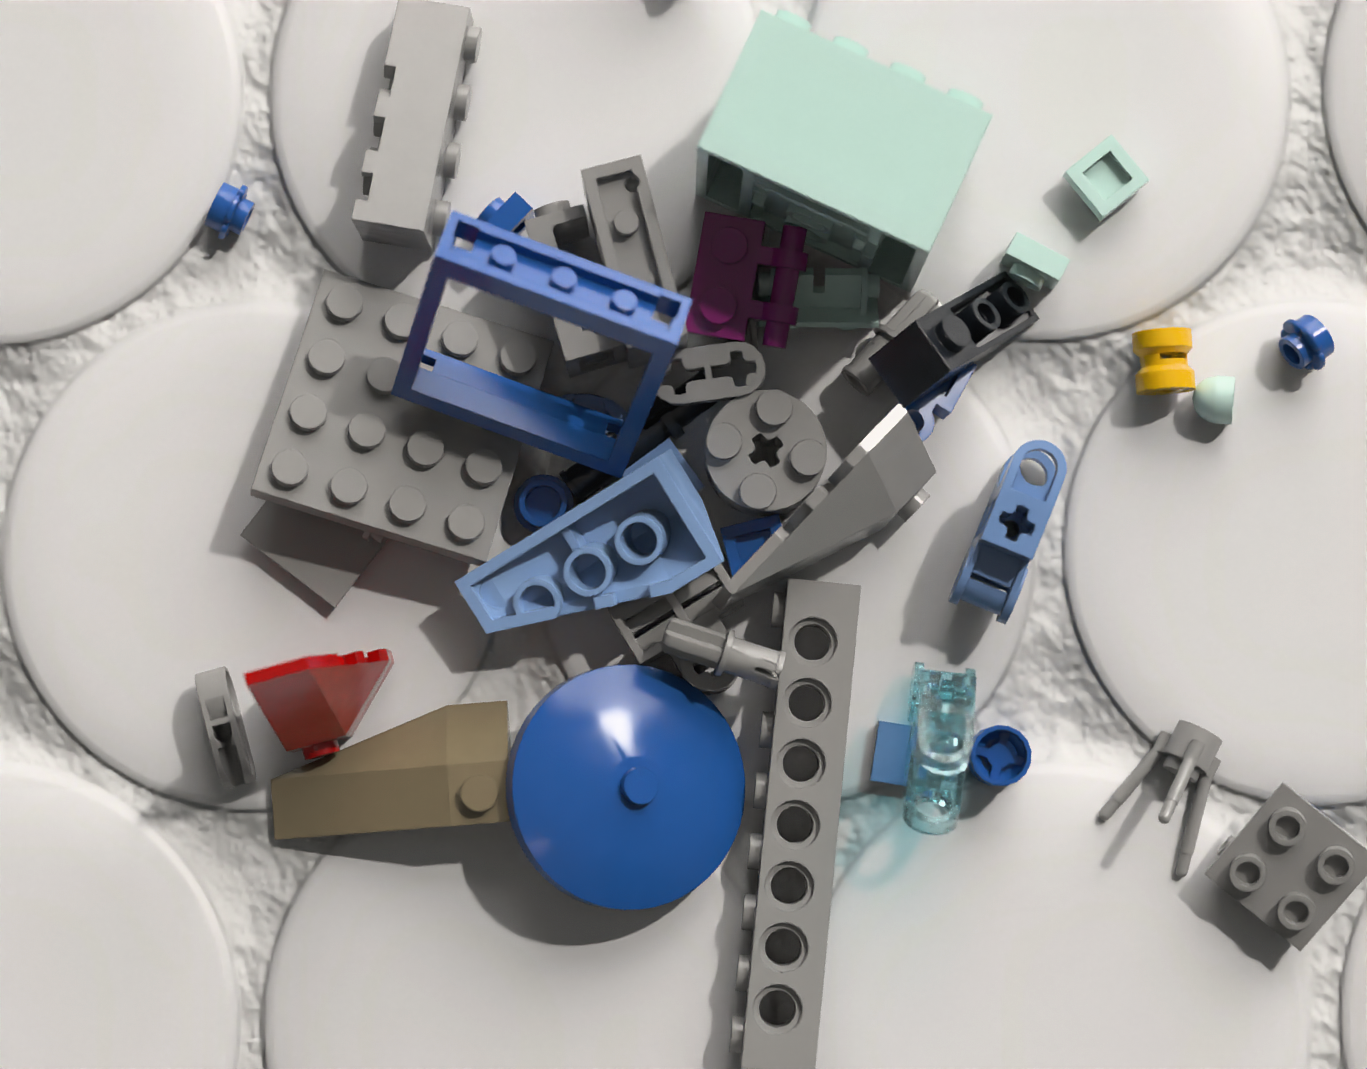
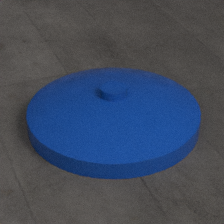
M642 665L606 666L583 672L559 684L546 694L526 717L516 735L507 764V809L512 829L525 856L534 868L559 891L585 904L615 910L653 908L670 903L696 889L710 877L728 854L739 830L744 811V766L739 746L726 719L712 701L700 690L684 679L654 667Z

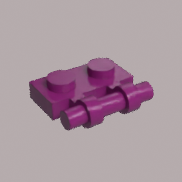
M705 211L690 298L693 300L685 322L687 332L689 334L735 342H745L749 319L766 322L762 345L786 349L790 326H796L799 308L794 306L799 273L806 272L809 254L803 252L807 229L783 225L779 248L762 246L766 227L765 221ZM759 266L775 269L770 302L753 300Z

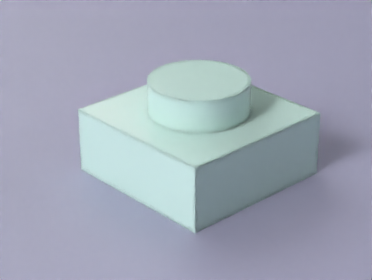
M1112 134L1063 174L1066 181L1100 221L1149 182L1148 177Z
M1016 232L1000 263L1011 268L1008 273L1011 279L1029 289L1040 291L1042 285L1051 290L1055 288L1070 259Z

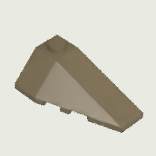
M508 701L446 705L344 748L337 753L330 754L271 779L275 840L510 822L506 801V773L511 752Z

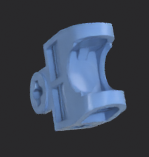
M1044 440L1029 441L1019 447L1005 462L971 546L959 569L948 599L949 602L957 605L960 600L996 614V621L1006 624L1023 587L1028 572L1027 566L1034 558L1067 473L1066 459L1057 446ZM1046 454H1048V455L1052 458V460L1054 461V464H1053V462L1051 461V459H1050ZM1023 460L1035 461L1043 468L1045 473V483L1043 486L1032 485L1023 478L1020 470ZM1006 521H1015L1014 530L1017 532V535L1013 537L1006 536L1007 527L1003 525ZM970 577H972V578H974V579H977V580H979V581H982V582H984V583H987V584H989V585H991V586H994V587H996V588H999V589H1001V590H1004V591H1006V593L1003 592V591H1000V590H998V589H995V588H993V587H991V586H988V585H986V584H983V583H981V582H978V581H976V580H973V579H971Z

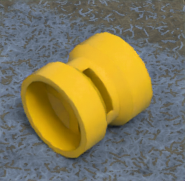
M1155 328L1132 333L1133 353L1140 358V370L1135 375L1137 395H1169L1196 390L1195 372L1188 366L1187 354L1193 348L1191 328Z

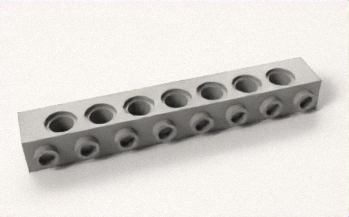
M788 578L785 592L774 591L771 627L782 628L780 650L786 652V657L781 675L777 674L779 679L775 687L774 712L762 711L759 748L770 749L768 773L756 772L753 808L764 809L762 833H750L747 869L758 870L756 894L745 893L741 924V930L752 931L750 955L739 954L735 987V991L747 992L744 1016L733 1015L729 1052L741 1053L740 1066L744 1069H815L861 585ZM805 627H816L826 634L829 643L826 655L818 660H807L800 656L794 644L796 633ZM798 687H812L821 695L823 708L816 719L802 721L791 713L789 697L792 691ZM795 746H803L810 749L817 760L815 774L804 782L790 779L783 769V758L786 752ZM797 806L804 809L811 819V830L808 836L799 842L784 840L777 830L778 817L788 807ZM791 867L798 869L803 874L806 883L803 895L791 903L777 900L771 890L773 876L783 868ZM778 929L791 930L799 938V952L792 961L787 963H776L769 959L765 952V943L768 936ZM775 990L788 993L794 1001V1010L791 1017L781 1024L768 1023L759 1013V1005L762 998L767 993Z

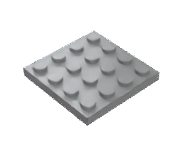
M324 269L251 487L250 496L481 566L487 561L523 443L391 395L420 299ZM440 305L426 349L539 390L554 341ZM421 363V368L429 371L433 370L432 366Z

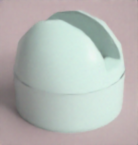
M1211 376L1202 380L1196 386L1192 400L1195 411L1202 419L1211 423L1232 425L1235 377Z

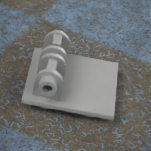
M269 501L263 504L240 534L245 540L334 608L337 607L389 539Z
M1282 782L1236 837L1231 835L1217 851L1219 857L1204 874L1301 952L1367 876V848Z

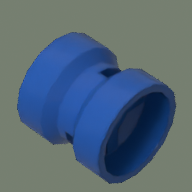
M996 725L980 730L971 738L966 748V763L969 772L977 781L988 786H1007L1018 782L1027 773L1031 764L1032 751L1028 740L1020 731L1010 726Z

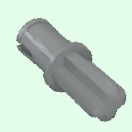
M923 289L919 290L886 325L879 323V328H874L875 336L841 370L848 383L861 394L870 396L874 388L883 379L868 358L915 320L942 306L939 300L931 293Z
M672 618L668 622L661 642V650L664 653L713 668L714 676L720 677L725 672L765 685L772 690L775 689L779 678L777 674L781 675L786 657V652L776 651L734 637L735 630L728 629L726 634L678 618Z

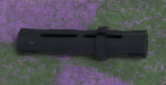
M705 370L699 371L674 390L675 394L681 395L686 393V383L690 381L706 379ZM657 395L625 469L668 438L673 437L675 440H678L685 434L682 428L718 402L672 406L664 402ZM614 434L610 437L616 439L618 434ZM577 462L567 470L559 473L580 503L586 501V499L616 478Z

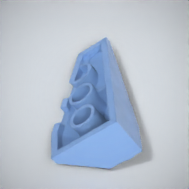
M669 449L456 580L455 584L485 633L488 634L552 620L568 614L607 608L619 603L646 597L652 598L670 594L719 565L725 559L702 498L673 451Z

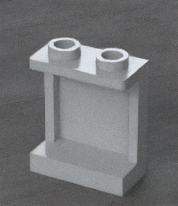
M568 200L543 205L534 210L535 218L524 221L529 239L556 249L561 245L590 236L584 206L570 207ZM552 317L570 378L627 361L625 343L590 330L582 331V328Z

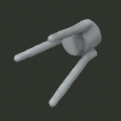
M1184 720L1178 721L1172 734L1161 730L1153 748L1100 810L1099 818L1104 821L1108 820L1128 799L1162 757H1167L1163 767L1176 776L1159 813L1158 820L1160 823L1167 824L1170 821L1188 781L1195 783L1198 779L1176 867V874L1179 877H1185L1194 853L1211 782L1221 763V760L1215 756L1223 741L1208 730Z

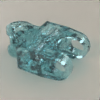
M914 662L907 708V721L910 722L904 768L903 820L911 829L927 835H944L952 832L957 827L962 803L965 768L970 763L974 743L975 669L965 668L963 674L924 669V662ZM923 802H933L943 806L948 813L940 817H931L921 813L916 806Z

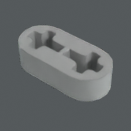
M728 342L676 349L665 375L671 373L672 363L682 362L686 371L705 370L706 379L686 383V393L676 395L671 385H663L661 383L657 395L664 402L672 406H689L733 400L736 397L753 393L762 387L766 378V365L762 354L754 346L746 342ZM737 353L743 354L746 363L756 364V372L748 374L746 385L741 387L735 386L732 377L713 378L712 369L730 366L732 362L731 355Z

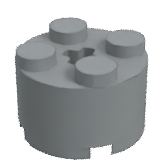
M778 389L757 390L753 393L736 397L727 403L712 421L705 444L706 473L716 494L731 508L754 516L782 515L804 503L816 488L823 473L827 457L825 434L816 415L802 401ZM761 441L765 446H770L774 443L779 448L775 456L776 466L770 468L765 461L755 465L750 460L755 452V442Z

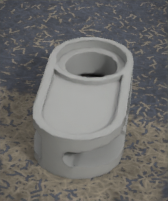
M224 666L197 673L195 675L196 691L214 761L223 787L227 790L241 784L256 782L254 761L235 688L228 669Z

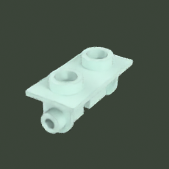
M867 267L825 268V285L813 286V268H806L805 273H799L794 306L799 308L796 326H790V329L798 327H836L843 330L879 328L877 301L880 292L879 274L868 273ZM771 268V272H759L758 301L770 302L775 275L774 268ZM758 321V327H765L766 322Z

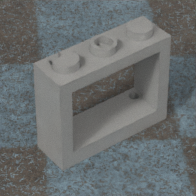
M641 155L582 169L581 176L584 196L602 266L677 293ZM654 311L652 319L669 324L671 317ZM685 324L676 349L687 348L688 332ZM625 344L629 369L647 365L651 353Z

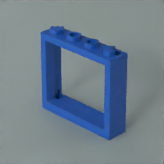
M452 210L430 266L391 395L622 478L678 346L693 299ZM459 238L473 243L471 252L454 246L456 239ZM448 279L651 353L624 421L426 349ZM654 311L670 316L669 324L652 319ZM421 363L432 366L433 370L429 371L421 368ZM605 431L618 434L617 438L614 439L604 435Z

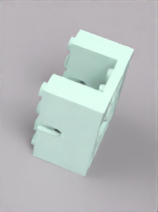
M761 9L697 145L695 194L749 219L765 221L766 227L781 234L783 225L806 228L805 245L853 267H867L868 273L879 274L880 279L911 293L993 115L983 111V102L967 92L951 88L946 94L924 84L926 77L910 66L892 62L889 68L867 58L869 51L853 40L842 36H835L833 41H830L810 32L811 24L794 13L777 10L776 14L773 15Z

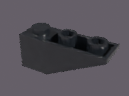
M1004 271L915 320L868 359L900 404L905 408L934 391L1034 324L1040 318L1030 306L1025 291L1014 283L1007 272Z

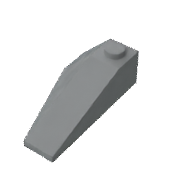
M898 403L844 459L845 461L828 478V482L824 486L817 487L788 519V523L784 527H780L722 587L712 600V603L719 610L882 530L897 514L906 522L924 504L930 495L922 487L936 473V470L908 411L901 404Z

